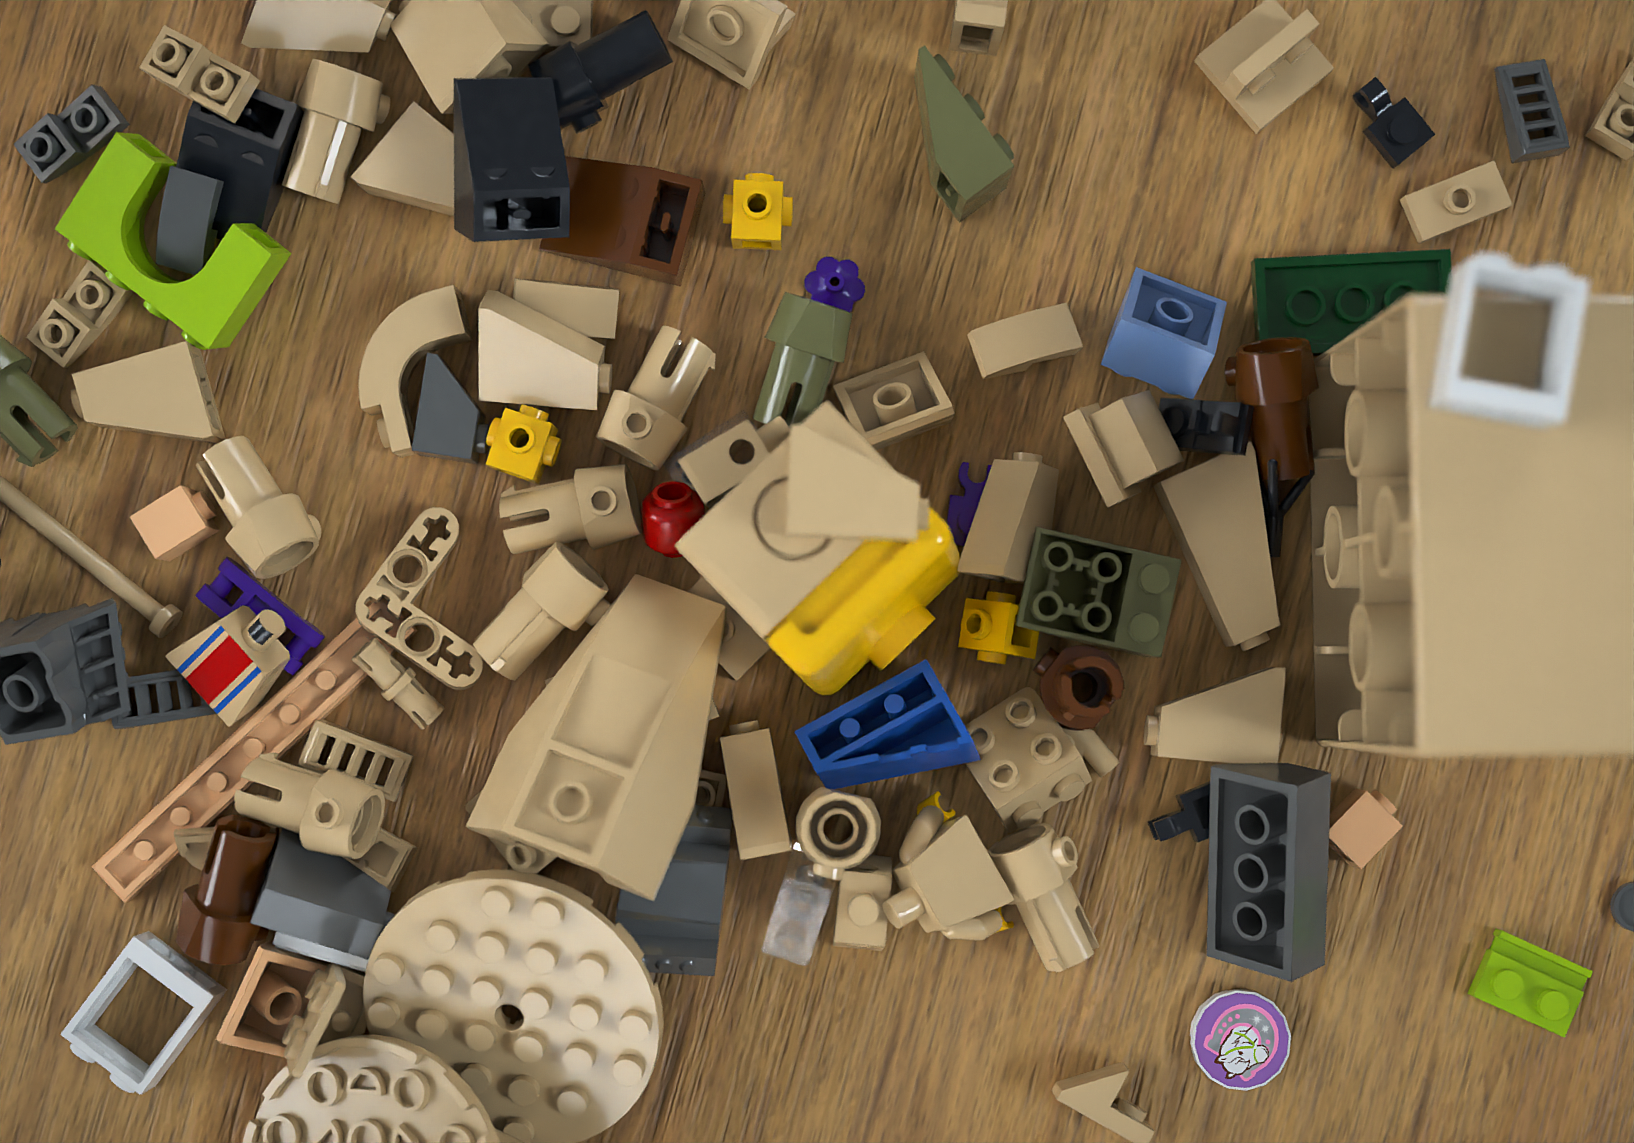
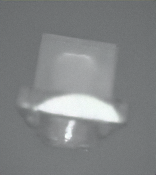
M794 842L763 942L762 952L807 966L810 962L833 892L835 879L813 874L814 861L809 860L801 850L799 843Z

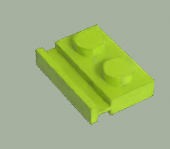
M1495 928L1493 933L1495 937L1490 948L1485 951L1467 994L1565 1038L1584 994L1582 989L1587 978H1591L1593 971Z

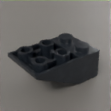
M552 77L454 78V229L473 242L569 237L570 185Z
M255 89L236 123H233L195 101L192 102L186 118L176 167L224 181L212 229L218 231L217 239L222 240L233 223H254L265 233L267 232L285 187L282 186V182L304 111L298 104Z

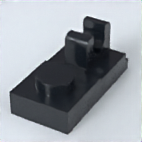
M1175 398L1160 399L1159 410L1179 451L1246 455L1254 406L1240 402Z

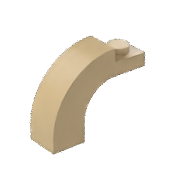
M454 285L422 293L397 307L376 329L362 358L358 382L361 410L370 415L383 413L384 418L377 419L380 439L385 448L391 447L392 453L401 458L417 454L412 451L415 428L408 403V386L415 368L427 356V353L473 340L462 294Z

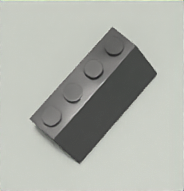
M1290 763L1215 764L1211 766L1207 913L1208 957L1290 982L1325 965L1331 794L1330 772Z

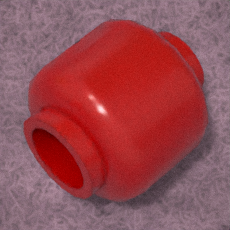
M669 481L657 485L643 499L641 505L642 536L646 545L666 557H682L683 555L675 545L705 516V504L699 494L682 482Z

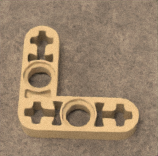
M432 507L424 510L417 517L359 595L356 602V616L359 624L366 631L452 689L465 690L477 683L482 674L483 660L472 645L412 605L454 548L459 537V524L456 517L447 509ZM440 520H443L447 523L445 532L449 535V538L444 540L438 537L428 548V553L437 555L433 561H430L421 550L408 546L412 540H415L421 547L428 536V529L424 525L427 522L436 525ZM412 557L421 564L422 574L417 581L403 583L394 576L393 567L399 559ZM382 598L388 600L387 611L398 620L401 617L402 611H406L411 615L400 624L395 638L387 634V632L393 629V624L385 618L378 617L374 622L368 619L370 611L366 603L369 600L374 603L380 602ZM424 625L433 632L434 642L428 650L416 652L406 645L405 634L411 627ZM443 639L452 643L446 648V653L459 660L465 654L471 658L469 668L474 672L470 677L465 674L459 675L457 679L451 677L449 674L452 666L441 657L438 660L437 666H433L428 662L438 653Z

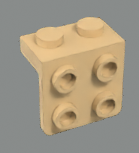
M1025 687L965 725L981 758L979 761L965 764L990 800L1009 834L1018 828H1026L1033 825L1041 818L1043 812L1060 801H1068L1075 798L1083 791L1085 785L1092 781L1081 754L1058 722L1045 709L1043 701L1033 688Z
M329 962L325 971L316 970L305 993V997L310 999L302 1017L298 1015L292 1017L282 1038V1043L287 1045L284 1057L287 1058L289 1075L296 1078L301 1077L316 1046L341 1038L363 1035L367 1027L363 1004L364 972Z

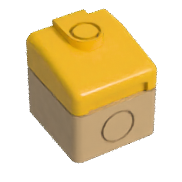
M829 401L822 404L801 424L896 472ZM789 435L679 540L675 547L814 692L821 695H831L840 690L869 661L879 671H882L936 619L925 607L959 575L960 555L948 525L930 506L928 530H918L915 543L787 537Z

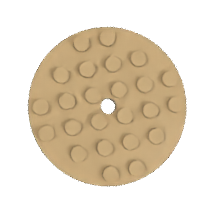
M514 870L468 872L463 878L453 879L442 884L438 881L409 899L405 906L391 919L377 939L366 966L363 985L364 1013L369 1035L390 1036L405 1040L439 1057L469 1085L483 1105L493 1127L525 1143H578L603 1132L622 1118L639 1099L652 1075L660 1053L664 1022L657 982L652 983L651 977L642 961L644 953L622 924L618 921L614 925L601 912L591 906L593 903L591 898L550 878ZM503 1004L517 1006L523 1013L524 1019L517 1020L514 1024H511V1019L503 1013L499 1006Z
M356 1035L316 1046L300 1078L289 1075L288 1065H286L262 1093L265 1099L260 1106L256 1119L249 1121L243 1143H500L493 1124L480 1100L455 1070L439 1057L422 1047L405 1040L381 1035Z

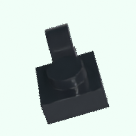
M1376 77L1352 96L1360 109L1373 121L1362 132L1392 169L1436 135L1406 97L1393 106L1388 91Z
M1210 781L1175 795L1181 808L1180 810L1159 816L1147 822L1154 840L1159 839L1160 842L1190 830L1194 842L1208 839Z

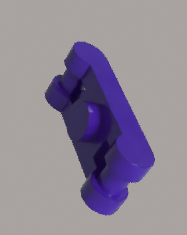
M226 557L217 568L220 571L219 575L210 585L205 583L195 596L220 618L225 617L242 605L249 607L256 615L266 609L276 612L283 619L285 626L296 634L285 647L289 651L290 660L284 667L285 671L294 675L303 664L301 658L311 646L317 648L326 636L251 576L239 563L230 557ZM236 585L244 593L232 605L226 596Z

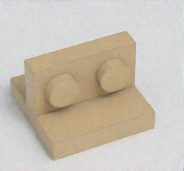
M681 0L667 40L747 89H750L758 80L769 51L790 29L796 14L787 9L788 6L778 0Z
M1264 0L1202 51L1194 60L1256 134L1328 76L1334 69L1309 39L1320 25L1316 18L1306 9L1293 20L1276 0Z

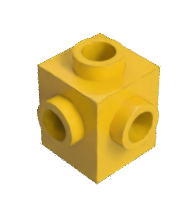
M765 173L746 174L745 180L734 179L733 194H724L723 224H732L731 241L733 248L782 250L783 226L792 227L793 197H784L783 181H774L773 175ZM757 208L764 209L762 212H752Z
M521 404L519 412L505 408L502 418L495 417L488 430L486 445L491 446L486 465L494 470L539 485L545 466L553 467L562 442V439L556 437L558 429L552 423L547 422L549 414ZM529 436L528 443L524 447L519 448L521 439Z
M987 591L986 600L965 598L958 647L978 651L976 659L978 661L1006 665L1007 656L1035 659L1039 632L1015 626L1019 605L1015 604V595Z

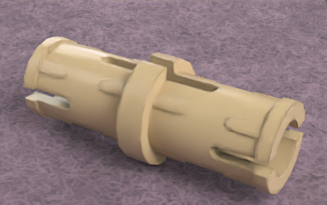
M376 637L367 642L353 656L352 661L366 672L382 689L381 695L387 701L392 699L410 716L421 730L426 728L427 725L429 726L444 710L445 707L431 696L414 678L416 672L410 666L404 668Z

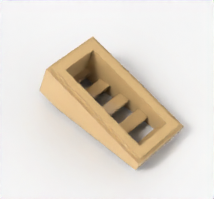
M316 720L298 761V766L320 774H324L331 769H338L378 788L383 792L385 799L396 802L414 755L327 720ZM328 736L336 738L327 762L319 760ZM350 743L355 745V749L346 770L338 768L347 744ZM369 750L375 754L366 777L363 778L358 776V772L366 752ZM388 757L393 759L394 763L383 786L376 783L384 761Z

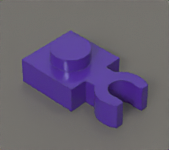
M963 462L959 467L958 482L964 489V496H949L946 520L955 545L958 547H964L992 465L987 466L986 478L981 483H974L969 479V462Z

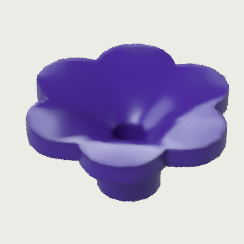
M823 257L818 261L816 271L808 273L804 280V287L811 294L812 300L849 312L853 308V302L861 300L865 293V285L858 278V266L851 260L838 262L833 257ZM833 280H837L839 285L832 286L830 283Z

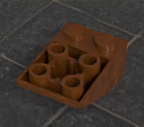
M565 156L570 185L569 237L543 238L539 250L681 287L705 197L703 181L653 167Z

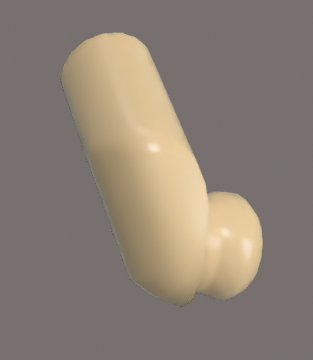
M1061 727L1082 758L1086 759L1100 777L1106 775L1119 764V760L1092 729Z

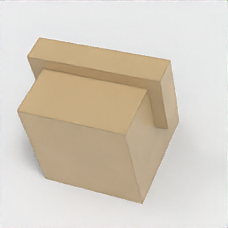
M1150 390L1121 398L1102 409L1098 403L1081 407L1063 417L1107 508L1141 493L1139 483L1184 461Z

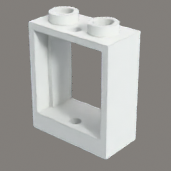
M1493 253L1475 254L1474 259L1469 258L1452 270L1428 408L1540 429H1548L1564 423L1589 280L1569 277L1570 270L1559 265L1537 264L1532 269L1510 266L1511 259L1504 255ZM1474 289L1552 303L1537 392L1458 378Z
M147 931L133 936L60 1035L71 1042L70 1049L79 1058L89 1063L97 1062L111 1073L109 1076L111 1081L120 1089L129 1093L136 1091L141 1095L158 1084L227 989L153 933ZM138 966L193 1006V1009L150 1066L95 1025Z

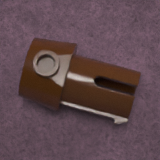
M1282 337L1258 340L1239 346L1236 349V356L1228 357L1226 360L1225 379L1229 386H1235V401L1254 406L1251 437L1256 454L1259 478L1267 480V463L1270 459H1275L1278 463V480H1289L1309 475L1310 470H1315L1308 395L1319 388L1310 342L1304 338Z
M1075 645L1064 648L1060 653L1050 647L1033 669L1035 673L1041 676L1040 694L1045 709L1056 721L1074 729L1095 728L1103 716L1112 711L1109 708L1115 700H1120L1122 691L1125 689L1124 680L1117 663L1108 653L1093 646ZM1077 673L1087 675L1093 685L1090 697L1082 702H1078L1074 698L1071 690L1072 680L1070 678Z
M233 814L218 819L199 884L187 887L183 892L176 943L184 954L211 964H239L246 960L254 941H264L266 939L269 929L250 922L276 839V833H269L271 827L258 820Z

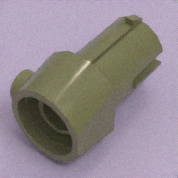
M784 293L765 335L766 339L774 341L776 344L753 419L767 424L782 415L790 386L794 382H796V386L785 418L789 429L791 424L801 425L821 406L835 361L844 363L853 313L796 294Z
M0 335V436L19 455L16 461L34 467L36 464H40L52 457L59 450L28 419V415L51 439H55L60 435L66 442H69L76 433L78 426L27 374L32 364L31 359Z

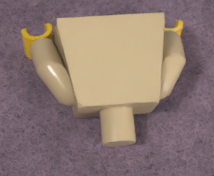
M937 791L918 804L917 817L912 822L899 850L901 862L893 868L892 874L901 892L883 902V909L887 918L898 929L917 918L924 931L929 933L940 930L948 939L984 940L992 934L1013 928V921L1006 922L1001 913L1002 906L1014 900L1012 894L967 815L947 821L955 816L956 812L953 808L945 812L940 807L938 798L942 794Z

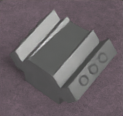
M112 598L90 607L84 603L68 610L48 614L37 612L17 621L9 618L0 622V736L4 740L5 745L74 734L87 724L104 722L131 710L127 687L129 685V678L124 664L126 659L125 649L122 647L121 642L122 626L118 620L116 602Z
M695 805L654 901L624 889L620 890L615 924L619 921L634 938L644 953L642 961L648 972L715 976L731 848L732 808Z

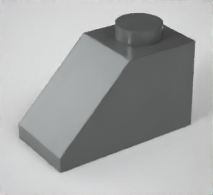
M427 353L412 451L420 456L478 464L480 453L486 454L489 448L486 445V438L490 424H485L486 416L448 364L437 354Z

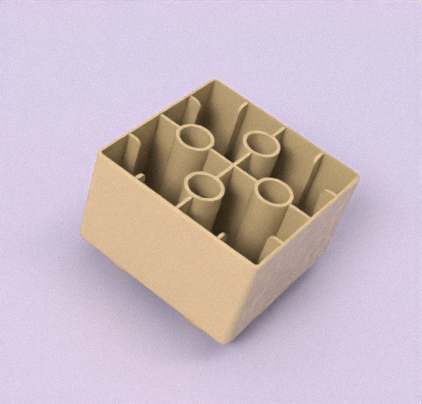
M1587 293L1565 422L1548 429L1428 408L1448 295H1408L1314 359L1319 388L1309 395V409L1315 462V475L1310 480L1316 741L1322 747L1415 757L1634 756V293ZM1473 294L1458 378L1537 392L1552 303L1506 294Z

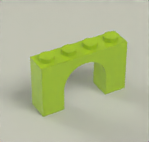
M116 132L55 227V230L69 240L67 246L74 253L84 259L95 260L107 270L105 275L112 283L125 290H133L145 300L143 305L150 313L163 320L170 319L183 330L181 333L182 337L191 345L202 350L229 347L292 253L254 223H233L206 265L195 276L188 280L180 281L164 273L155 264L148 252L144 237V224L152 202L167 181L170 166L176 167L177 163L140 134Z

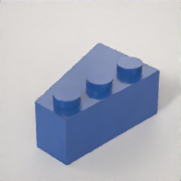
M927 659L794 731L815 772L824 786L829 789H838L981 760L973 739Z

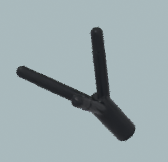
M1270 459L1267 463L1268 492L1263 479L1259 478L1270 557H1280L1284 516L1313 478L1315 470H1310L1309 475L1300 477L1279 505L1278 463L1275 459Z

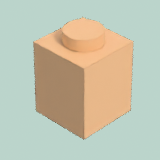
M182 485L130 516L154 558L169 562L220 531L212 519L217 516V511L207 495L201 490L196 493L194 489Z
M1354 789L1330 813L1329 846L1348 865L1362 869L1403 827L1392 816L1397 809L1384 795L1375 789L1371 793L1366 790Z

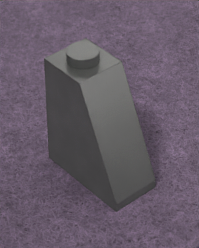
M281 828L271 852L250 923L368 960L376 940L394 917V913L387 912L391 890L343 857L308 851L302 846L300 834Z

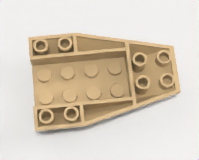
M635 574L508 734L466 827L513 847L516 841L586 867L600 873L606 883L654 901L695 807L727 607Z

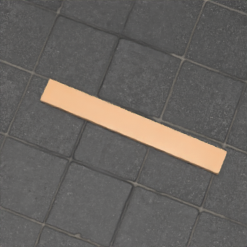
M384 598L378 603L373 602L368 607L370 611L368 619L374 622L378 617L385 618L393 624V629L387 632V634L395 638L400 624L406 618L402 613L399 620L387 611L389 601ZM357 618L91 866L124 903L131 901L180 855L174 837L175 829L210 827L235 803L236 790L247 792L256 783L241 778L242 772L252 760L259 758L260 754L279 753L277 760H281L311 732L316 720L326 718L369 677L366 672L352 661V658L375 636L366 631L359 624ZM414 626L406 632L405 642L418 631ZM379 640V642L387 649V651L391 655H393L396 652L390 646Z

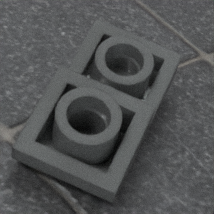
M92 84L59 115L47 113L13 145L41 183H48L99 151L112 140L116 132L124 131L130 124L101 86Z
M170 166L159 218L156 264L196 275L203 269L212 255L218 233L217 230L212 229L224 181Z

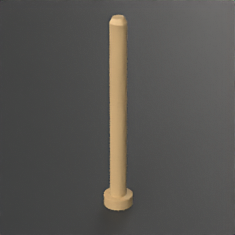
M0 476V501L147 618L151 622L149 630L158 638L165 637L174 629L182 617L183 612L173 604L165 607L162 606Z

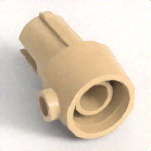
M312 59L296 104L305 109L282 186L339 204L361 130L365 129L374 132L375 123L382 124L388 115L390 97L381 94L382 82L322 60Z
M669 326L661 327L628 391L624 392L616 389L613 391L596 438L610 449L640 465L654 470L661 468L687 431V427L681 421L708 370L715 371L716 354L705 344L692 337L673 374L665 378L683 344L678 339L681 331Z
M236 436L214 445L203 454L206 461L197 462V469L233 527L225 537V540L256 578L267 579L281 575L298 566L315 552L321 538L319 521L315 516L307 515L298 495L293 493L282 494L247 437Z
M627 464L577 468L573 479L517 491L516 486L513 485L501 493L499 501L500 518L509 517L510 521L513 522L550 514L547 521L503 530L507 546L512 554L551 547L556 541L565 544L587 539L590 547L596 550L642 533L641 511L637 491Z
M556 541L524 573L522 588L476 637L473 646L493 670L515 681L565 627L577 631L585 621L590 626H593L600 620L611 605L603 598L609 590L608 586L595 569L581 556L566 545Z
M279 753L260 754L259 758L252 760L244 769L241 778L278 789L282 792V798L279 801L261 794L255 796L236 790L235 807L236 811L241 815L300 834L302 846L308 851L358 859L365 855L375 842L385 809L384 795L378 788L338 769H331L324 774H320L277 760Z
M820 787L803 801L796 816V837L801 850L809 860L814 861L812 873L822 877L842 880L844 869L853 868L866 860L874 852L880 838L881 819L874 802L870 798ZM843 814L852 821L853 831L846 840L835 842L825 835L823 825L829 816Z
M1041 823L1018 830L994 843L987 852L1014 898L1012 902L1006 905L1016 904L1045 969L1052 972L1064 971L1091 957L1094 954L1093 949L1099 948V944L1069 880L1078 868L1076 865L1078 859L1077 850L1071 838L1068 836L1059 838L1050 823Z

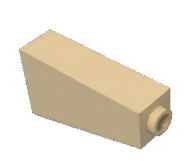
M1249 442L1245 456L1222 454L1153 486L1225 647L1240 644L1242 651L1269 641L1270 638L1267 631L1280 626L1256 454L1252 443Z

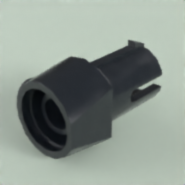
M645 10L579 45L569 41L528 64L532 77H552L560 127L565 128L572 125L576 134L602 121L598 112L608 108L605 98L672 63L673 60L651 16Z

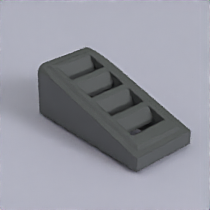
M1545 59L1496 67L1494 70L1511 163L1559 156L1568 150L1570 145L1566 126ZM1534 75L1535 84L1514 87L1512 78ZM1537 94L1538 102L1519 105L1517 97ZM1541 112V120L1524 122L1523 114ZM1544 130V138L1529 139L1528 132Z
M178 670L128 677L129 685L127 687L131 710L113 717L112 725L114 729H128L217 713L202 697V706L193 707L190 683ZM177 681L181 707L179 710H173L169 682ZM149 685H156L159 713H152ZM131 688L135 690L138 716H133Z

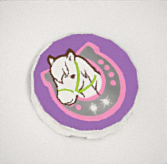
M1233 989L1215 993L1199 1006L1191 1022L1190 1044L1195 1062L1209 1079L1227 1089L1247 1091L1266 1085L1281 1072L1289 1057L1291 1034L1285 1016L1273 1001L1253 990Z

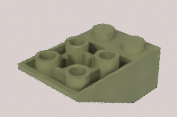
M924 45L918 50L914 79L930 183L960 223L1007 188L1014 168V164L1011 162L1014 159V153L1000 134L997 133L992 136L982 123L985 116L976 100L970 94L962 96L952 83L955 75L947 61L940 54L933 57Z
M1036 527L1015 626L1142 657L1161 658L1182 560Z

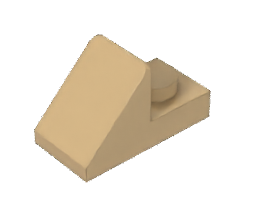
M1124 1063L1113 1064L1057 1081L1051 1090L1056 1100L1133 1143H1149L1155 1132L1150 1124L1144 1120L1147 1112L1124 1098H1120L1118 1104L1113 1103L1129 1073V1069Z

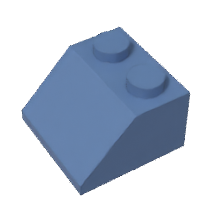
M1136 267L1110 332L1101 365L1113 369L1121 376L1134 377L1155 385L1166 393L1194 399L1215 356L1227 302Z

